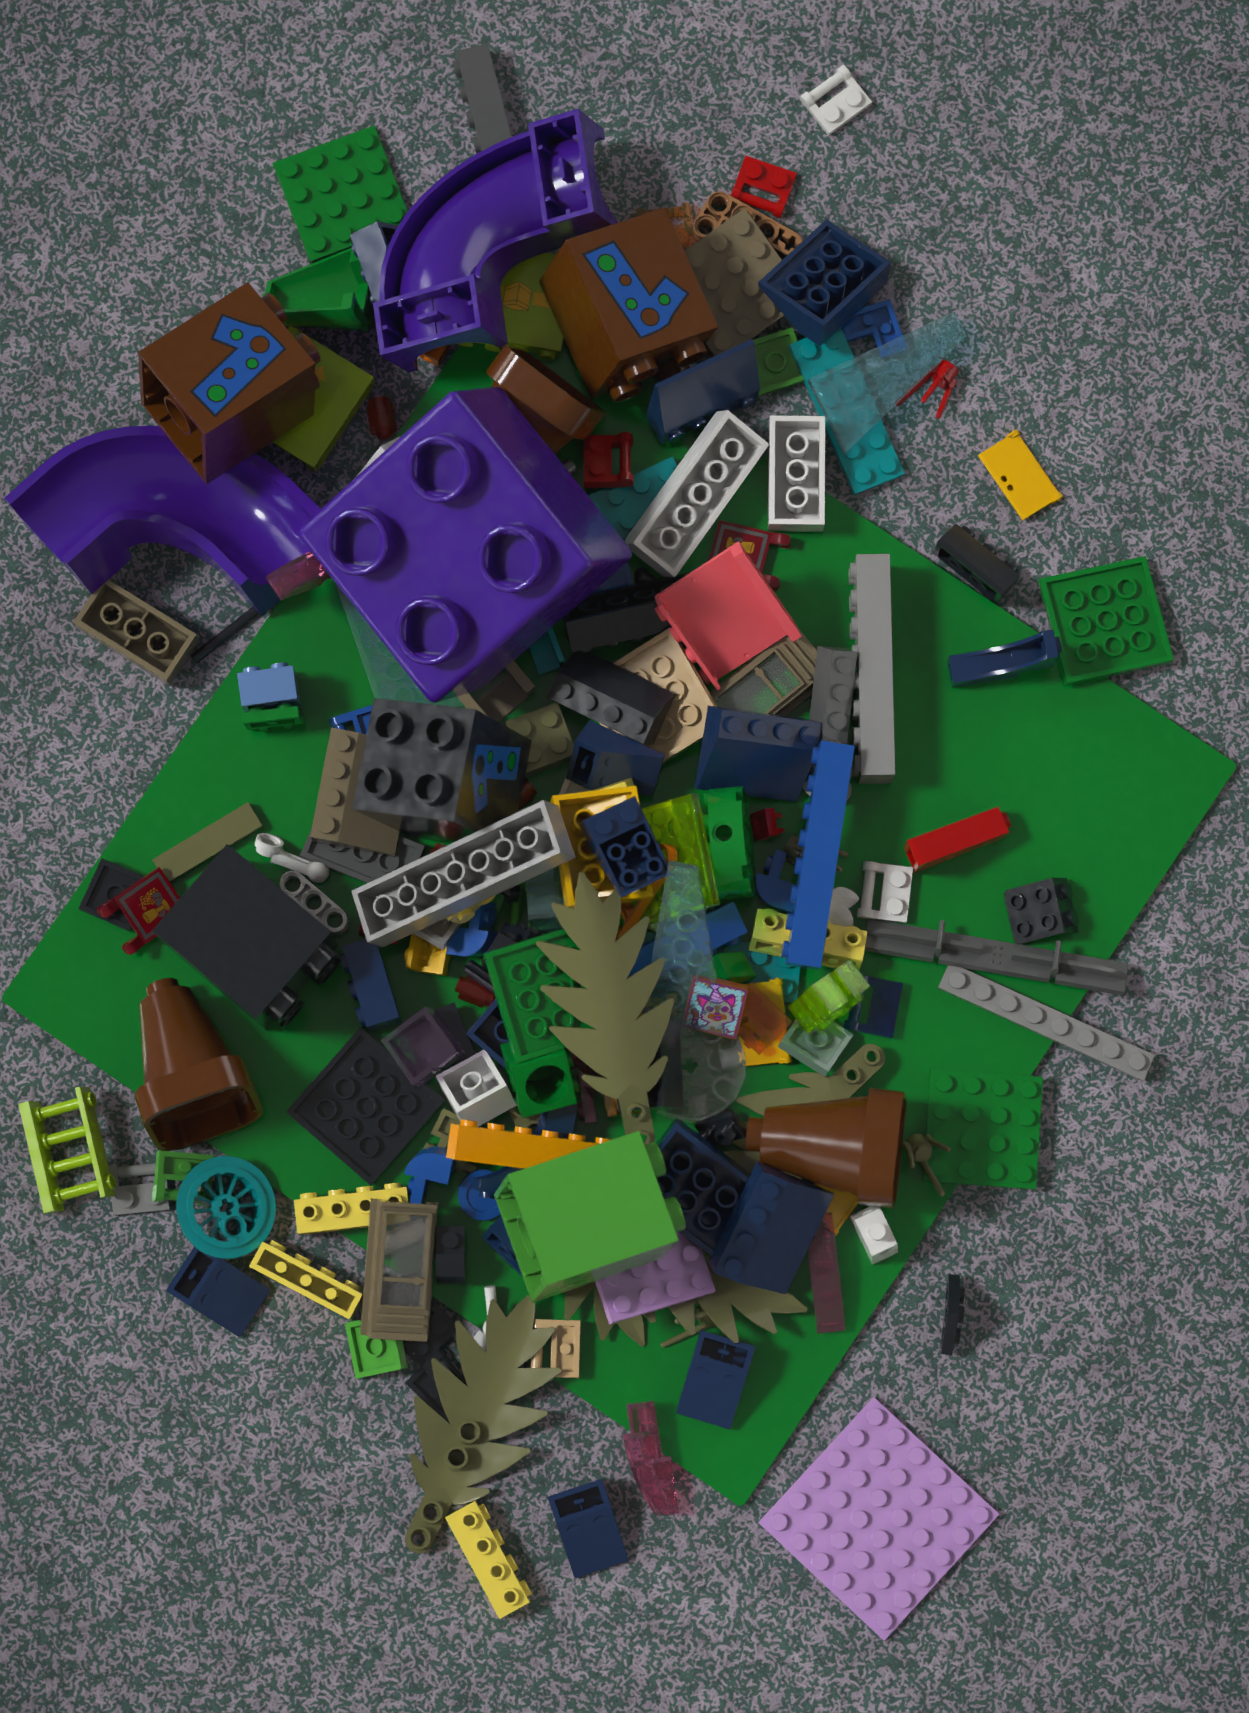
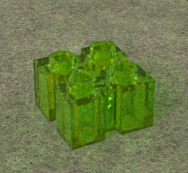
M849 959L829 975L811 985L788 1008L807 1034L816 1028L821 1032L832 1024L833 1020L836 1018L840 1019L852 1010V1007L865 998L862 993L870 985Z

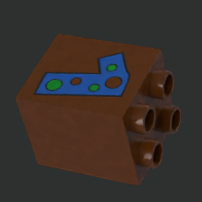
M665 208L567 239L539 281L591 399L610 393L614 403L623 402L635 397L644 390L641 382L656 377L661 382L689 369V364L707 355L708 352L705 344L718 328Z
M249 282L138 352L141 405L206 485L313 416L315 390L320 388L319 380L315 374V365L321 361V358L313 342L303 333L294 338L283 325L287 322V316L280 302L271 293L260 297Z

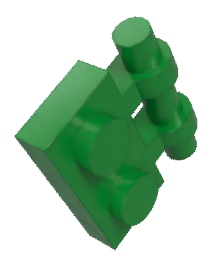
M291 703L279 704L277 709L266 710V707H253L249 709L250 712L242 713L243 724L247 730L259 729L261 732H264L274 727L284 726L285 729L294 728V725L305 724L304 713L300 711L298 706H294Z

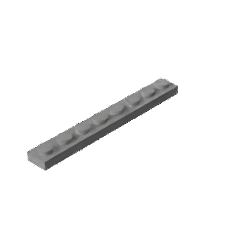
M948 965L937 988L1142 1082L1155 1056L961 967Z

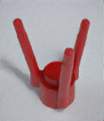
M941 359L937 366L932 365L922 378L895 401V406H899L931 378L933 383L921 398V402L925 403L937 387L944 389L947 386L936 413V418H941L952 389L957 384V380L954 378L959 372L958 369L949 361Z

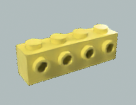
M758 908L753 922L749 950L781 957L783 941H788L790 930L785 929L787 914L778 913L774 909ZM828 921L821 966L858 973L863 961L868 931L860 930L855 926L844 927L835 925Z
M401 1183L384 1184L385 1189L373 1191V1186H363L356 1188L357 1193L345 1194V1189L328 1191V1196L317 1197V1192L300 1194V1199L294 1200L297 1234L306 1235L367 1228L369 1225L370 1199L409 1203L408 1188L401 1187ZM387 1214V1225L411 1222V1215Z
M273 1240L269 1245L262 1241L249 1267L352 1321L363 1300V1294L359 1292L360 1286L349 1280H346L344 1284L335 1280L336 1273L324 1267H321L319 1271L310 1267L311 1260L296 1253L294 1258L284 1253L286 1247Z
M474 1501L445 1517L499 1619L530 1603L528 1596L532 1595V1592L525 1579L518 1580L514 1571L519 1568L512 1555L505 1556L501 1545L505 1544L497 1528L493 1531L490 1528L487 1520L491 1519V1516L484 1503L478 1505Z

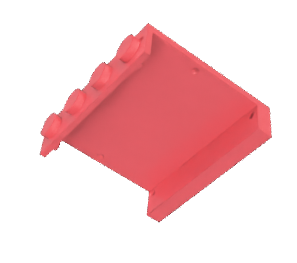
M739 541L654 596L657 607L654 609L663 622L668 620L672 626L669 630L677 643L683 641L687 647L684 652L691 663L697 662L702 669L699 673L707 685L712 683L717 691L721 689L718 679L786 635H788L792 642L802 637L798 626Z

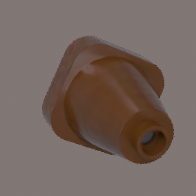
M505 344L486 370V373L494 379L491 387H500L505 391L554 454L560 451L573 438L586 440L605 415V411L537 358L519 347Z
M164 978L151 983L146 988L147 997L139 1004L144 1084L135 1092V1099L144 1128L155 1147L161 1151L184 1149L244 1128L257 1121L263 1114V1108L254 1080L243 1058L231 1053L194 991L190 987L180 986L175 978Z
M870 1088L868 1096L766 1107L764 1118L749 1117L746 1133V1151L760 1152V1162L770 1167L856 1196L860 1205L895 1209L907 1095L904 1091Z

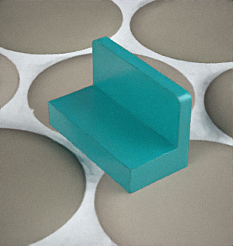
M553 628L548 630L529 647L539 677L559 670L565 664Z

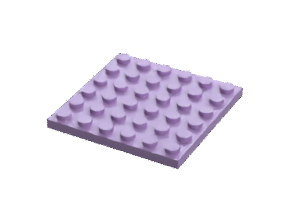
M873 1397L758 1523L885 1641L998 1517L999 1513Z

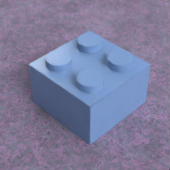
M284 662L271 665L270 669L260 670V667L254 666L244 668L242 673H237L241 706L244 712H250L249 709L253 707H266V710L277 709V705L291 703L301 708L298 680L293 665L288 666Z

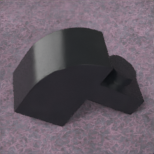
M436 1226L437 1285H466L465 1226Z

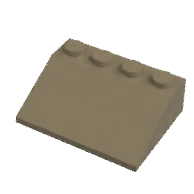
M331 728L310 838L313 842L395 856L400 831L352 809L367 734Z

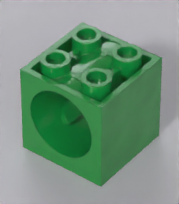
M510 1043L500 1045L511 1094L522 1118L577 1103L575 1093L579 1092V1086L576 1076L572 1073L571 1067H574L570 1050L564 1048L517 1063L514 1060ZM546 1065L555 1066L553 1072L546 1078L537 1081L527 1080L535 1069Z

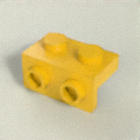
M412 934L409 947L405 951V967L418 973L447 976L450 954H446L447 946L442 950Z

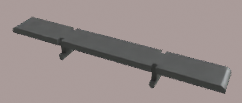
M868 918V932L865 950L868 952L926 962H933V959L937 958L939 959L938 964L1047 983L1052 978L1055 979L1054 984L1117 995L1125 993L1128 963L1061 952L1062 942L1059 940L1056 941L1053 953V950L944 932L945 921L943 920L939 922L937 932V930Z

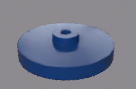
M478 1169L470 1172L461 1181L458 1188V1201L462 1210L468 1216L477 1220H489L500 1214L496 1199L480 1197V1191L471 1189L473 1177L484 1176L495 1171Z

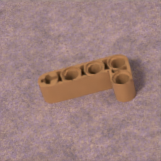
M722 191L714 192L708 197L693 224V236L698 242L706 236L698 231L701 226L707 225L712 230H715L745 208L760 230L768 229L773 232L774 235L766 239L782 260L802 242L800 235ZM720 202L726 206V209L722 212H717L712 208V205ZM781 235V241L779 240L778 245H775L777 243L778 236ZM794 243V248H791L789 251L785 249L786 245Z

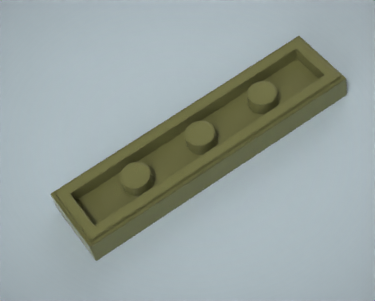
M247 802L154 858L153 862L156 867L161 868L171 883L218 855L227 844L231 847L263 826Z

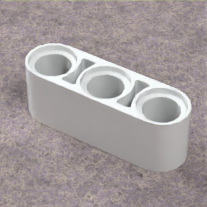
M289 871L281 877V890L328 928L333 935H341L347 930L349 920L346 913L303 875L296 871ZM290 879L300 880L301 886L297 891L290 892L286 889V884ZM311 897L321 898L322 904L318 909L311 910L307 907V902ZM337 914L343 917V923L338 928H332L328 925V920L332 915Z

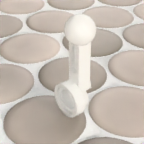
M268 833L257 835L255 840L256 851L262 856L270 857V863L278 864L307 875L315 883H322L328 878L329 868L323 863L312 862L284 851V842L275 835Z

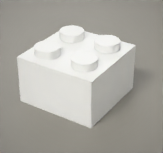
M485 1050L436 1075L447 1100L460 1121L461 1119L478 1121L477 1127L517 1106L508 1086Z

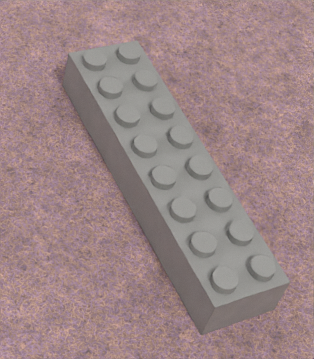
M856 554L855 561L850 563L848 570L849 585H854V590H851L849 596V612H854V617H851L850 639H855V645H852V650L857 652L853 694H856V700H853L851 714L852 721H857V727H854V732H852V745L855 746L854 749H858V755H854L853 776H858V784L892 783L895 776L890 554Z
M542 800L351 892L367 943L385 947L576 857L559 806Z

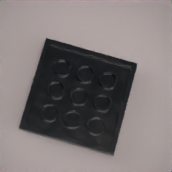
M360 1027L286 1113L372 1186L444 1104L445 1100Z

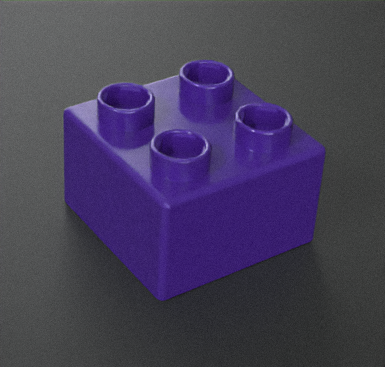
M500 387L450 392L299 530L301 540L425 697L433 703L482 689L503 671L509 663L518 658L628 562L632 556V552L624 540Z

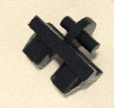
M729 1108L720 1110L717 1116L698 1120L694 1125L699 1132L698 1134L714 1146L722 1145L724 1147L731 1145L735 1140L746 1138L747 1129L738 1123L740 1121L739 1115Z

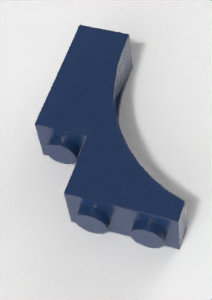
M1054 629L1006 645L950 655L947 663L951 686L954 688L1017 678L1020 672L1053 667L1059 658V653H1062L1060 637H1055Z
M572 1104L541 1113L533 1134L541 1135L542 1130L559 1132L558 1138L568 1139L569 1133L573 1134L578 1105ZM504 1166L490 1174L473 1177L471 1189L480 1191V1197L495 1199L494 1194L506 1176L524 1168Z

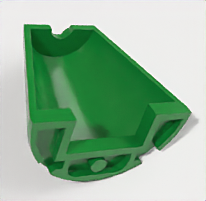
M352 248L268 281L265 293L262 295L263 297L271 293L280 302L287 316V322L283 324L285 326L367 331L372 329L375 323L374 308L370 300L371 292L368 283L362 278V267Z

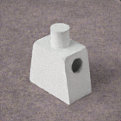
M869 1206L849 1216L872 1265L898 1253V1244L880 1207Z

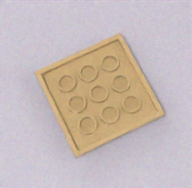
M670 628L613 663L676 693L654 745L643 744L664 754L663 764L703 739L708 705L717 707L695 666L684 652L685 649L682 643H677L669 630ZM600 723V725H602V726H604V727H606V728H608V729H610V730H612V731H615V730H613V729H611V728H609V727H607V726H605V725H603V724Z

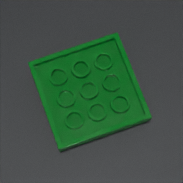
M374 125L272 163L310 263L352 248L353 242L350 234L376 221L399 225L408 212Z
M1146 556L1049 576L1038 580L1050 629H1054L1055 637H1060L1062 653H1059L1058 660L1065 686L1169 664L1174 661Z
M563 928L483 953L513 1057L517 1063L567 1048L550 1031L549 1028L552 1025L595 1029L578 1020L556 1004L540 989L541 985L585 988L555 965L536 945L537 941H543L580 950Z
M930 1069L926 1135L930 1134L933 1139L951 1148L950 1152H946L931 1145V1156L926 1161L939 1183L1036 1190L1043 1077ZM923 1169V1182H931Z

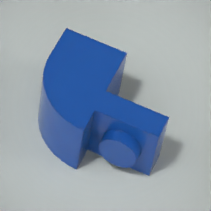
M776 849L774 856L768 855L764 871L769 872L768 876L757 873L755 889L758 898L766 907L783 914L792 913L794 902H790L791 887L796 884L779 879L786 852Z
M489 902L480 906L475 911L474 917L470 920L469 928L459 927L447 944L446 954L470 957L484 956L483 953L488 951L499 933L493 931V924L496 921V903Z
M437 1146L425 1148L418 1152L407 1165L404 1174L415 1177L410 1178L407 1193L411 1194L410 1203L423 1204L426 1200L429 1181L448 1185L453 1179L457 1160L446 1158L447 1148Z

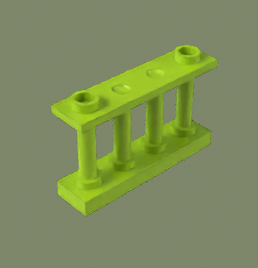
M76 1087L77 1098L42 1107L37 1101H27L18 1104L43 1213L64 1211L63 1203L65 1200L99 1191L100 1198L116 1196L114 1191L116 1189V1181L109 1170L95 1110L97 1100L90 1087ZM80 1109L83 1121L82 1126L50 1135L46 1133L44 1125L46 1118ZM86 1136L90 1153L57 1162L52 1160L50 1151L52 1145ZM93 1164L96 1180L61 1189L58 1186L56 1177L58 1173Z

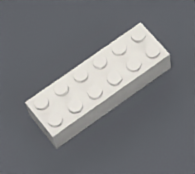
M729 410L716 411L624 542L635 555L663 577H676L769 446V443Z

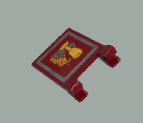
M719 520L709 560L739 541L762 574L770 544L779 548L789 549L791 539L787 534L769 532ZM762 574L772 590L778 591L780 586L779 578Z
M157 867L123 892L99 906L97 912L102 918H107L118 909L121 910L137 936L122 945L125 954L132 955L157 937L152 930L180 897L161 868Z

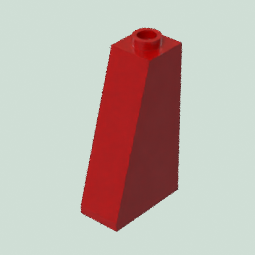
M995 807L909 839L904 846V850L915 874L1006 837L1011 823L1006 812L1001 813L999 807Z

